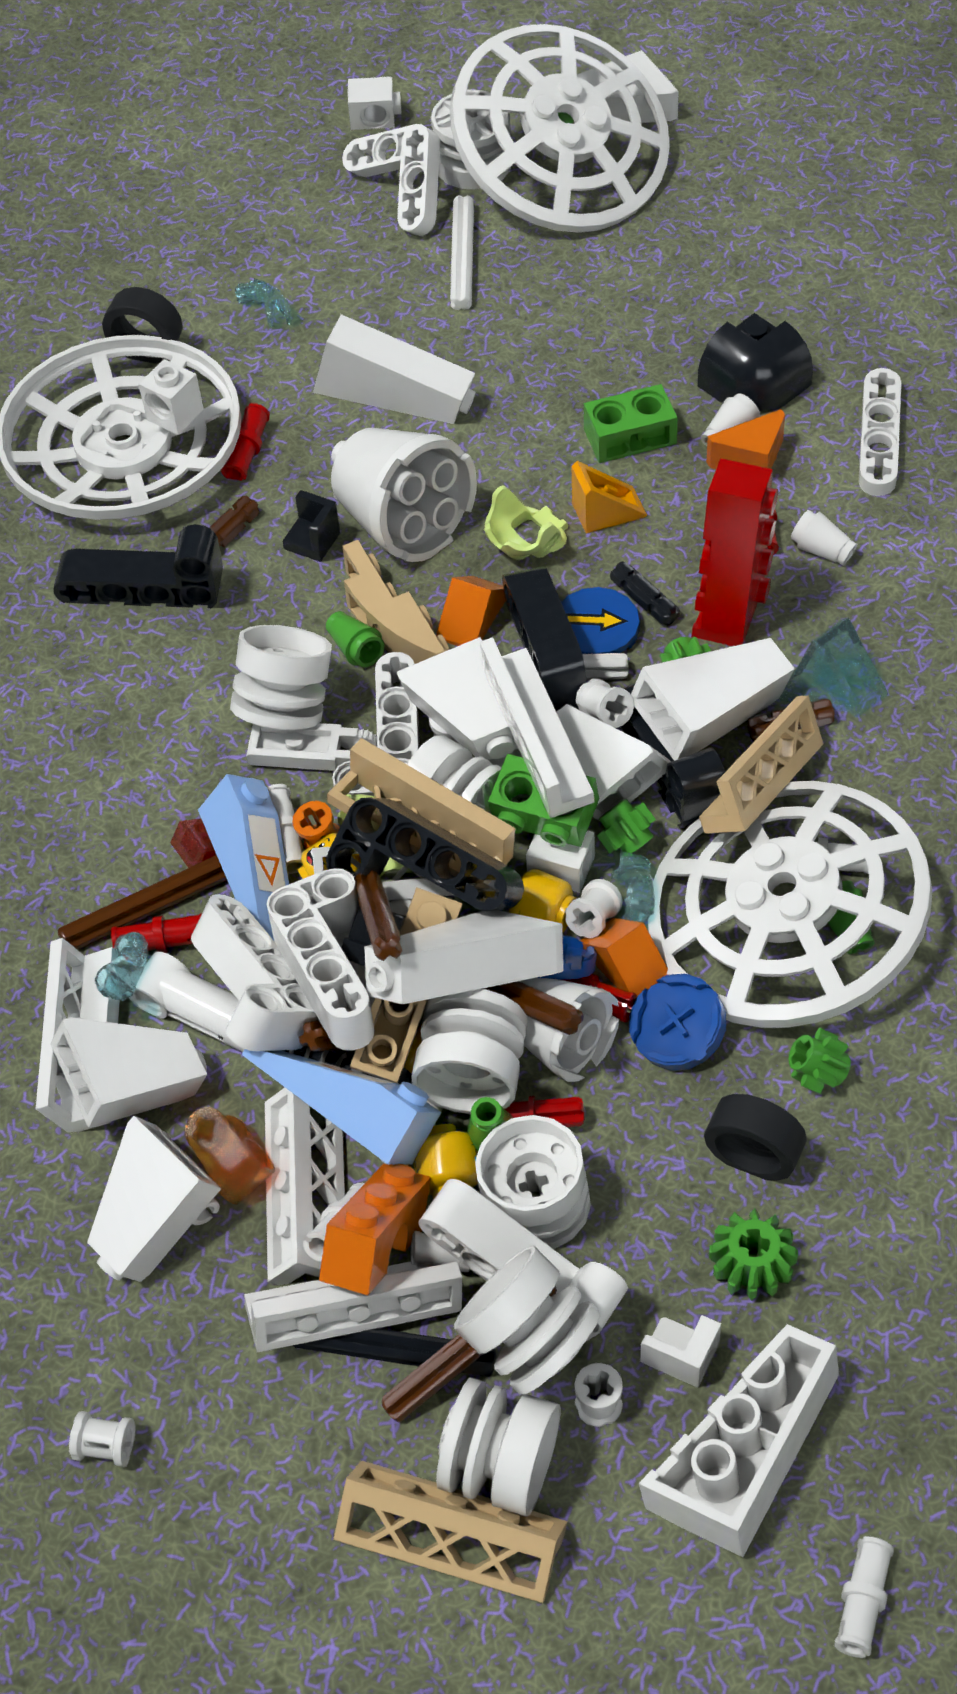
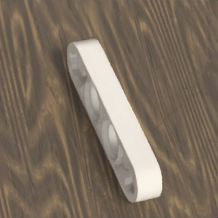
M885 368L870 371L865 377L863 388L859 486L864 492L873 496H884L891 493L895 489L898 475L901 379L896 372ZM878 385H886L885 398L878 397ZM882 413L888 415L891 419L886 422H877L870 416ZM874 443H883L890 449L885 452H876L870 449L869 446ZM875 465H883L882 480L874 479Z

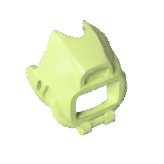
M500 486L492 495V504L486 517L484 530L489 541L512 559L521 560L529 555L542 558L550 552L563 548L567 541L564 531L568 528V523L563 519L559 520L552 514V510L547 506H544L541 510L525 506L506 486ZM526 520H532L541 527L537 541L534 544L525 541L514 530Z

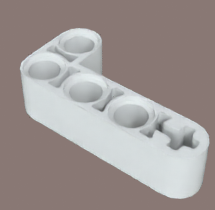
M391 652L380 657L375 667L377 747L403 763L408 764L411 757L420 748L418 707L409 700L399 680L397 671L414 665V661L409 655L402 652ZM400 682V687H393V683ZM350 761L342 763L333 772V787L350 771ZM357 784L348 793L350 795L363 794L374 796L373 792L360 784Z
M333 868L277 889L267 900L272 934L277 948L331 1042L343 1050L353 1051L363 1048L370 1043L375 1032L368 992L335 939V936L351 930L359 909L354 876L346 870Z
M212 895L191 935V941L239 1000L226 1027V1034L236 1045L250 1051L296 1050L302 1048L299 1036L304 1034L303 1025L307 1022L317 1021L318 1017L274 940L241 902L226 895Z
M456 1179L446 1181L418 1223L421 1230L431 1240L485 1281H488L515 1255L527 1247L535 1246L559 1270L560 1276L555 1285L557 1289L556 1294L567 1287L575 1286L581 1294L578 1305L590 1301L599 1310L600 1318L586 1341L600 1334L628 1290L624 1279L611 1268L597 1262H589L580 1269L475 1189Z

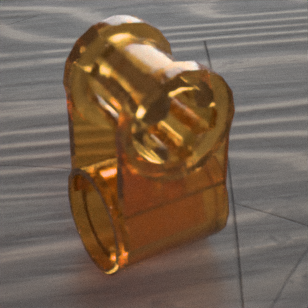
M211 1107L199 1108L188 1118L185 1126L186 1140L208 1172V1176L221 1188L219 1193L230 1203L238 1205L275 1172L272 1160L258 1145L246 1124L240 1118L231 1115L224 1116L219 1110Z

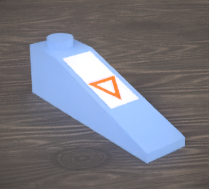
M226 774L198 809V812L235 899L249 910L274 940L267 909V900L274 891L289 885L278 813L263 780Z
M244 1049L242 1053L245 1058L386 1164H412L441 1114L440 1111L427 1103L429 1096L426 1092L408 1082L397 1084L281 1050L257 1052Z

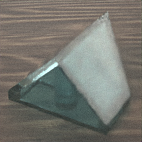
M843 618L811 642L781 694L780 701L792 702L797 696L809 695L811 702L827 698L831 701L834 710L849 712L854 717H858L888 695V692L850 619Z

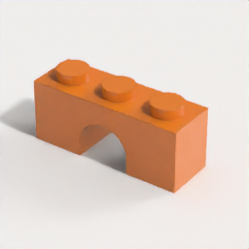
M383 1163L327 1223L319 1281L368 1296L387 1274L391 1248L405 1252L411 1245L414 1231L422 1232L418 1223L426 1211L431 1177L416 1173L413 1168L404 1164L388 1165Z

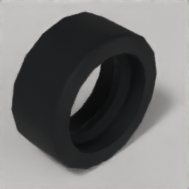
M141 287L124 288L117 293L102 321L103 332L106 338L125 335L152 336L133 327L125 315L137 316L148 321L160 334V336L156 337H161L165 340L172 339L178 341L183 329L181 316L175 306L163 295L151 289ZM125 356L129 359L148 363H160L164 360V358Z
M731 1094L722 1097L704 1133L706 1146L723 1163L764 1180L771 1181L789 1178L807 1142L805 1129L797 1118L784 1108L766 1099L748 1094Z

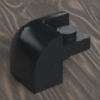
M753 313L736 327L727 321L716 331L700 359L697 387L722 404L726 398L734 397L739 393L750 398L759 411L770 410L773 412L785 406L812 385V357L803 338L787 321L775 327L756 313Z

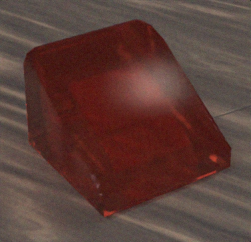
M201 818L179 821L170 843L188 868L217 855Z

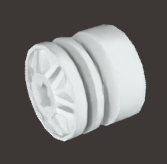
M467 90L466 95L490 96V92ZM452 94L442 98L434 106L431 115V126L440 140L438 176L445 183L460 189H481L466 169L456 149L451 130L450 104ZM466 111V120L471 138L479 155L486 165H489L504 152L493 133L489 111ZM502 112L505 127L509 135H511L510 113ZM511 167L498 177L501 181L510 172Z
M259 625L242 630L239 635L236 666L241 672L234 676L233 689L235 691L232 693L230 710L237 717L262 727L282 730H300L314 727L322 720V702L325 699L326 688L320 682L328 677L332 644L326 638L314 632L295 627Z
M444 735L433 736L423 743L407 765L491 814L488 800L502 767L493 765L482 756L473 758L472 753L466 747Z
M477 989L429 999L424 1012L425 1021L421 1026L422 1042L416 1051L411 1076L412 1084L428 1094L429 1098L427 1101L454 1112L471 1114L473 1104L483 1097L493 1098L504 1109L508 1108L516 1096L520 1073L518 1059L523 1054L524 1038L526 1037L528 1027L526 1013H524L520 1005L511 999L486 989Z
M536 1115L512 1118L495 1127L481 1143L475 1160L477 1181L481 1195L552 1249H556L572 1240L586 1224L591 1202L581 1145L571 1130L552 1118ZM539 1192L540 1196L533 1197L532 1193Z
M535 1246L527 1247L504 1264L470 1299L454 1323V1329L479 1354L487 1353L502 1343L505 1344L494 1363V1367L500 1375H507L513 1371L509 1379L510 1386L519 1395L528 1394L561 1371L579 1352L600 1318L599 1310L590 1301L578 1305L581 1294L575 1286L567 1287L552 1297L549 1296L559 1279L560 1273Z
M468 1378L447 1416L441 1435L436 1477L437 1488L450 1493L455 1492L463 1479V1497L474 1499L482 1489L486 1479L490 1478L492 1479V1506L523 1516H529L537 1503L552 1459L560 1423V1404L523 1394L513 1409L512 1414L509 1415L506 1414L507 1391L505 1387L494 1386L486 1399V1382L475 1378Z

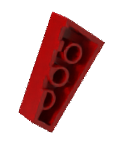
M723 458L719 460L708 489L703 531L705 543L699 566V574L703 575L700 590L696 595L694 609L700 612L696 623L692 627L691 637L729 646L741 645L745 641L757 604H765L768 599L771 579L765 578V575L769 574L773 550L767 549V546L771 545L776 526V520L769 519V516L773 515L778 498V489L772 488L773 469Z

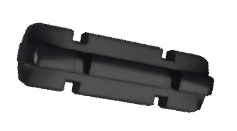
M624 561L619 562L615 569L611 571L610 579L617 586L623 587L624 592L644 610H649L651 616L659 623L668 626L680 615L679 607L671 600H668L662 592L645 577H642L628 563Z

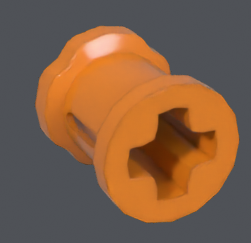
M321 801L307 802L300 806L293 815V827L300 837L305 838V849L320 841L322 836L338 833L340 829L336 823H333L334 816L331 808ZM309 815L313 816L316 822L315 825L311 824L308 818Z

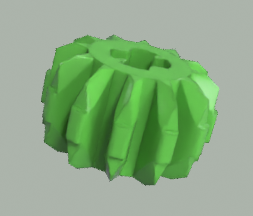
M756 1208L750 1212L749 1220H744L734 1212L729 1218V1226L718 1225L714 1232V1240L716 1242L712 1243L709 1247V1259L716 1263L713 1268V1275L716 1280L729 1279L727 1289L731 1295L737 1292L742 1285L747 1286V1295L751 1301L757 1297L758 1287L760 1286L773 1297L778 1291V1282L788 1284L793 1276L791 1266H794L798 1259V1250L796 1247L791 1246L794 1236L791 1228L778 1229L779 1219L776 1214L766 1221L759 1220L760 1215ZM749 1250H757L758 1257L749 1256Z

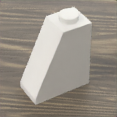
M642 50L627 55L626 57L641 71L654 89L662 105L666 121L678 119V90ZM613 61L604 64L615 74L623 71ZM594 69L577 74V77L586 80L594 87L607 80ZM635 83L627 86L637 105L641 123L656 122L654 114ZM618 92L605 99L611 116L630 122L627 108Z
M481 637L397 671L399 680L409 700L462 746L466 747L475 757L482 756L488 760L501 759L506 757L507 753L511 754L518 748L485 675L480 647Z
M568 704L556 711L585 775L596 778L599 802L593 817L597 820L621 801L627 799L631 803L666 773L667 763L671 761L650 745Z
M70 1017L62 1019L50 1043L88 1128L183 1101L196 1094L207 1076L205 1058L199 1049H195L189 1034L186 1032Z
M133 1116L127 1123L87 1243L100 1255L97 1264L112 1278L120 1281L125 1277L141 1282L151 1274L221 1188L157 1125Z

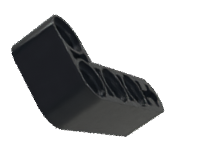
M193 524L183 527L180 531L176 552L69 549L61 555L53 593L63 603L109 605L110 601L124 602V605L151 606L152 603H166L165 607L193 608V605H208L207 608H213L217 604L223 572L218 538L216 533L204 525Z
M546 566L502 575L504 595L510 615L523 648H527L555 710H560L566 704L579 710L576 704V696L581 685L586 683L584 660L579 643Z
M635 683L625 686L623 689L631 694ZM634 707L629 721L621 727L626 734L650 745L671 761L667 763L666 773L657 780L662 789L658 792L670 813L675 812L681 824L677 826L680 829L690 826L699 819V816L720 795L717 780L725 773L722 761L712 747L674 761Z
M367 797L355 801L348 810L326 858L328 870L333 868L346 870L354 876V879L359 873L367 876L371 871L381 875L389 858H392L468 904L483 911L511 909L519 903L524 892L523 881L514 869L402 804L387 798ZM376 808L379 809L382 815L381 826L377 831L371 823V817ZM414 831H417L421 837V847L416 854L410 847V838ZM355 851L358 852L361 859L360 868L356 873L353 871L350 861ZM455 853L461 860V869L456 877L449 870L450 858ZM479 879L495 880L494 887L500 891L498 897H494L496 890L486 883L476 882Z

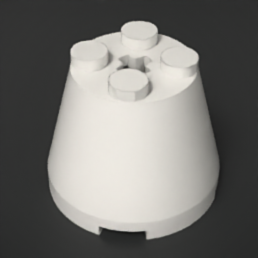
M366 428L353 434L347 441L338 442L333 448L331 454L333 461L331 472L333 496L381 548L405 561L419 562L432 558L454 541L450 534L453 533L459 524L464 512L472 511L477 489V477L473 460L470 455L464 453L458 444L446 437L435 434Z

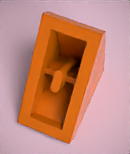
M780 409L709 435L707 437L706 463L710 468L716 469L720 458L772 469L783 442L785 413Z
M475 576L452 577L436 636L442 635L447 643L455 646H460L479 637L483 640L506 601L503 585Z
M612 918L605 923V928L597 937H584L580 940L584 942L582 943L584 950H587L589 946L594 947L597 952L596 966L619 989L634 992L638 996L645 988L648 990L652 985L658 983L657 979L667 975L668 968L643 922Z

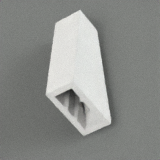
M341 314L326 342L313 393L454 424L459 412L467 414L472 405L476 391L471 390L470 387L475 373Z
M771 638L645 666L639 674L631 696L634 707L675 761L699 752L747 721L750 717L773 704L781 697L795 668Z
M499 910L476 912L401 935L399 942L402 953L397 959L389 955L384 961H381L375 956L372 944L364 947L366 990L368 996L399 1004H407L563 972L562 923Z

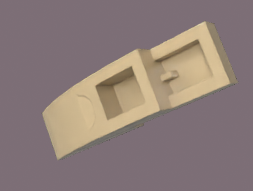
M359 540L342 545L345 570L349 576V579L344 580L347 606L357 620L376 628L381 633L385 650L389 653L402 652L413 659L414 664L449 650L444 637L434 634L431 618L425 606H417L409 591L397 596L393 585L390 582H383L378 561L373 553L367 555Z
M416 887L399 935L457 919L463 903ZM375 998L371 1007L375 1030L373 1039L368 1045L355 1051L350 1068L398 1084L429 999L399 1004Z

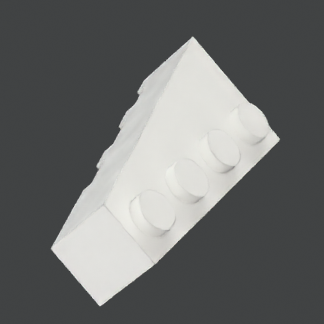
M788 1324L741 1373L742 1379L725 1397L720 1395L707 1409L708 1415L689 1436L684 1434L670 1449L671 1455L656 1471L652 1469L639 1482L645 1509L741 1557H744L839 1376L836 1345Z

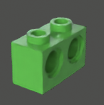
M662 384L584 403V431L599 463L677 444L678 417Z
M507 753L488 800L490 812L495 817L514 827L516 834L526 831L540 835L543 840L556 846L571 844L581 847L599 802L596 778L586 776L594 792V803L575 809L569 814L550 818L524 759ZM519 794L530 795L523 802L511 801L513 797Z

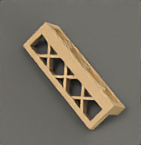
M809 695L797 696L717 780L720 795L699 816L704 833L746 831L823 745V740ZM800 722L802 729L798 730V724Z
M363 738L350 749V771L327 793V802L347 814L355 801L346 795L357 784H360L373 792L374 798H387L402 804L505 865L513 858L514 827ZM378 808L375 809L371 817L372 826L377 831L382 822V815ZM414 831L410 838V847L415 854L421 847V837L417 831ZM456 853L452 855L449 861V870L454 877L459 874L461 869V860ZM479 879L476 883L489 884L492 880Z
M361 1460L346 1478L333 1540L543 1603L548 1591L555 1555L563 1542L568 1521L532 1511L529 1516H523L492 1506L491 1498L477 1495L476 1498L469 1499L463 1497V1491L460 1489H456L452 1493L437 1488L436 1482ZM355 1503L374 1508L385 1526L374 1533L351 1527ZM392 1514L398 1515V1516H401V1517L398 1518L397 1520H395V1518L393 1517ZM413 1520L424 1523L428 1526L437 1542L425 1549L412 1546L400 1527ZM444 1530H448V1531H451V1532H453V1533H451V1534H449V1535L447 1536V1534H446V1532H445ZM390 1534L393 1539L386 1538L385 1536ZM465 1536L478 1539L489 1555V1558L478 1564L463 1561L452 1543ZM496 1545L505 1547V1549L499 1551ZM442 1549L445 1555L436 1552ZM517 1552L541 1558L536 1583L515 1577L505 1559ZM495 1565L498 1571L489 1568Z

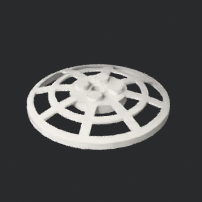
M548 24L524 25L505 30L489 38L471 54L463 65L453 88L450 104L451 130L456 149L466 169L477 184L496 203L530 223L557 231H598L618 224L635 214L649 201L661 183L667 167L670 147L668 125L662 105L650 83L626 56L608 43L588 33L564 26ZM527 36L559 37L560 48H537L518 54L504 42ZM575 42L600 52L617 64L623 71L615 74L598 60L576 51ZM489 51L507 63L497 75L490 91V96L466 95L474 69ZM542 58H561V73L543 76L529 62ZM576 62L594 69L607 80L594 87L586 80L577 77ZM516 71L532 85L525 98L503 96L507 81ZM635 83L644 94L654 114L659 134L641 126L637 105L627 86ZM618 92L627 108L630 122L611 116L605 99ZM466 111H489L493 133L504 151L489 165H486L471 138L466 120ZM502 112L520 114L525 136L515 143L505 127ZM565 112L573 118L574 124L564 123L559 118L558 113ZM610 132L630 137L626 153L618 163H616L604 146ZM643 142L658 149L659 158L652 176L646 185L635 194L624 173L635 160L640 144ZM536 148L545 156L558 161L557 174L540 167L526 155ZM593 156L604 170L603 173L590 177H573L574 163L586 161ZM515 164L533 179L555 187L553 210L523 198L507 187L498 177ZM612 183L623 201V204L602 212L569 213L571 191L594 190Z
M146 335L113 336L92 340L73 346L50 357L32 369L15 386L0 412V460L6 475L14 486L31 501L50 511L71 517L94 520L122 519L145 515L169 507L192 495L207 484L223 468L234 451L240 435L241 411L237 391L230 376L218 362L203 351L183 342ZM148 356L171 360L170 362L185 368L188 366L198 371L220 391L223 399L204 408L180 433L195 429L194 441L187 455L169 451L172 437L177 436V434L148 421L142 399L118 397L117 390L139 389L138 384L146 376L113 377L108 362L109 358ZM89 363L93 364L97 382L74 391L57 405L38 394L46 385L61 375ZM101 395L103 402L90 408L81 417L70 412L84 401ZM28 405L46 416L38 433L37 451H12L14 428L25 407ZM228 412L230 419L229 434L221 450L215 458L199 457L206 442V423ZM59 424L73 431L72 442L74 447L50 450L53 434ZM118 436H130L128 439L123 441L114 440ZM79 461L81 466L88 472L74 483L63 476L54 464ZM158 464L175 468L165 477L144 486L141 474L150 471ZM16 465H41L50 480L65 491L57 497L51 498L35 490L22 479ZM188 470L200 472L183 485L165 494L148 498L149 494L173 484L184 476ZM103 478L125 479L128 490L107 492L92 490V488ZM80 498L98 501L132 500L130 504L119 506L73 504Z
M792 781L784 787L776 798L788 795H821L813 807L794 806L765 810L746 831L722 832L703 850L698 859L679 858L690 844L704 832L700 818L697 819L672 844L660 863L650 888L647 908L648 931L668 968L667 975L688 974L677 963L674 955L697 939L700 945L714 959L735 970L727 997L718 994L726 1010V1020L760 1028H790L818 1023L844 1014L875 996L897 977L913 957L924 937L931 915L932 884L929 866L920 842L905 820L887 804L863 791L841 784L819 781ZM841 799L863 805L888 820L898 834L870 840L867 834L856 824L832 811ZM781 819H805L795 837L786 836L769 839L761 825ZM825 823L845 833L856 845L830 854L823 846L814 841ZM744 832L752 848L742 854L735 864L712 861L727 843ZM904 851L909 852L915 878L913 904L909 915L882 904L885 887L883 864L880 859L882 856ZM866 861L869 873L866 898L843 891L839 870ZM667 876L689 877L685 895L686 915L689 923L665 939L661 929L659 907L662 886ZM703 878L726 881V901L701 915L699 896ZM788 882L796 885L792 892L786 893L783 896L772 894L774 888L779 884ZM837 909L857 916L844 933L824 946L817 931L832 919ZM733 918L736 924L748 934L742 953L734 952L721 944L710 931ZM873 922L900 933L895 944L875 966L857 980L846 986L843 985L832 961L854 947L868 932ZM800 940L806 952V955L784 960L761 959L767 942L787 943ZM814 970L826 994L812 1000L790 1004H754L746 1002L755 975L785 977Z

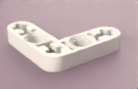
M414 124L351 141L343 152L342 160L345 169L361 177H370L400 170L398 223L400 227L418 236H424L432 230L437 213L440 153L438 135L422 124ZM395 142V153L390 159L386 160V150L390 144ZM424 171L423 183L419 188L414 189L415 177Z

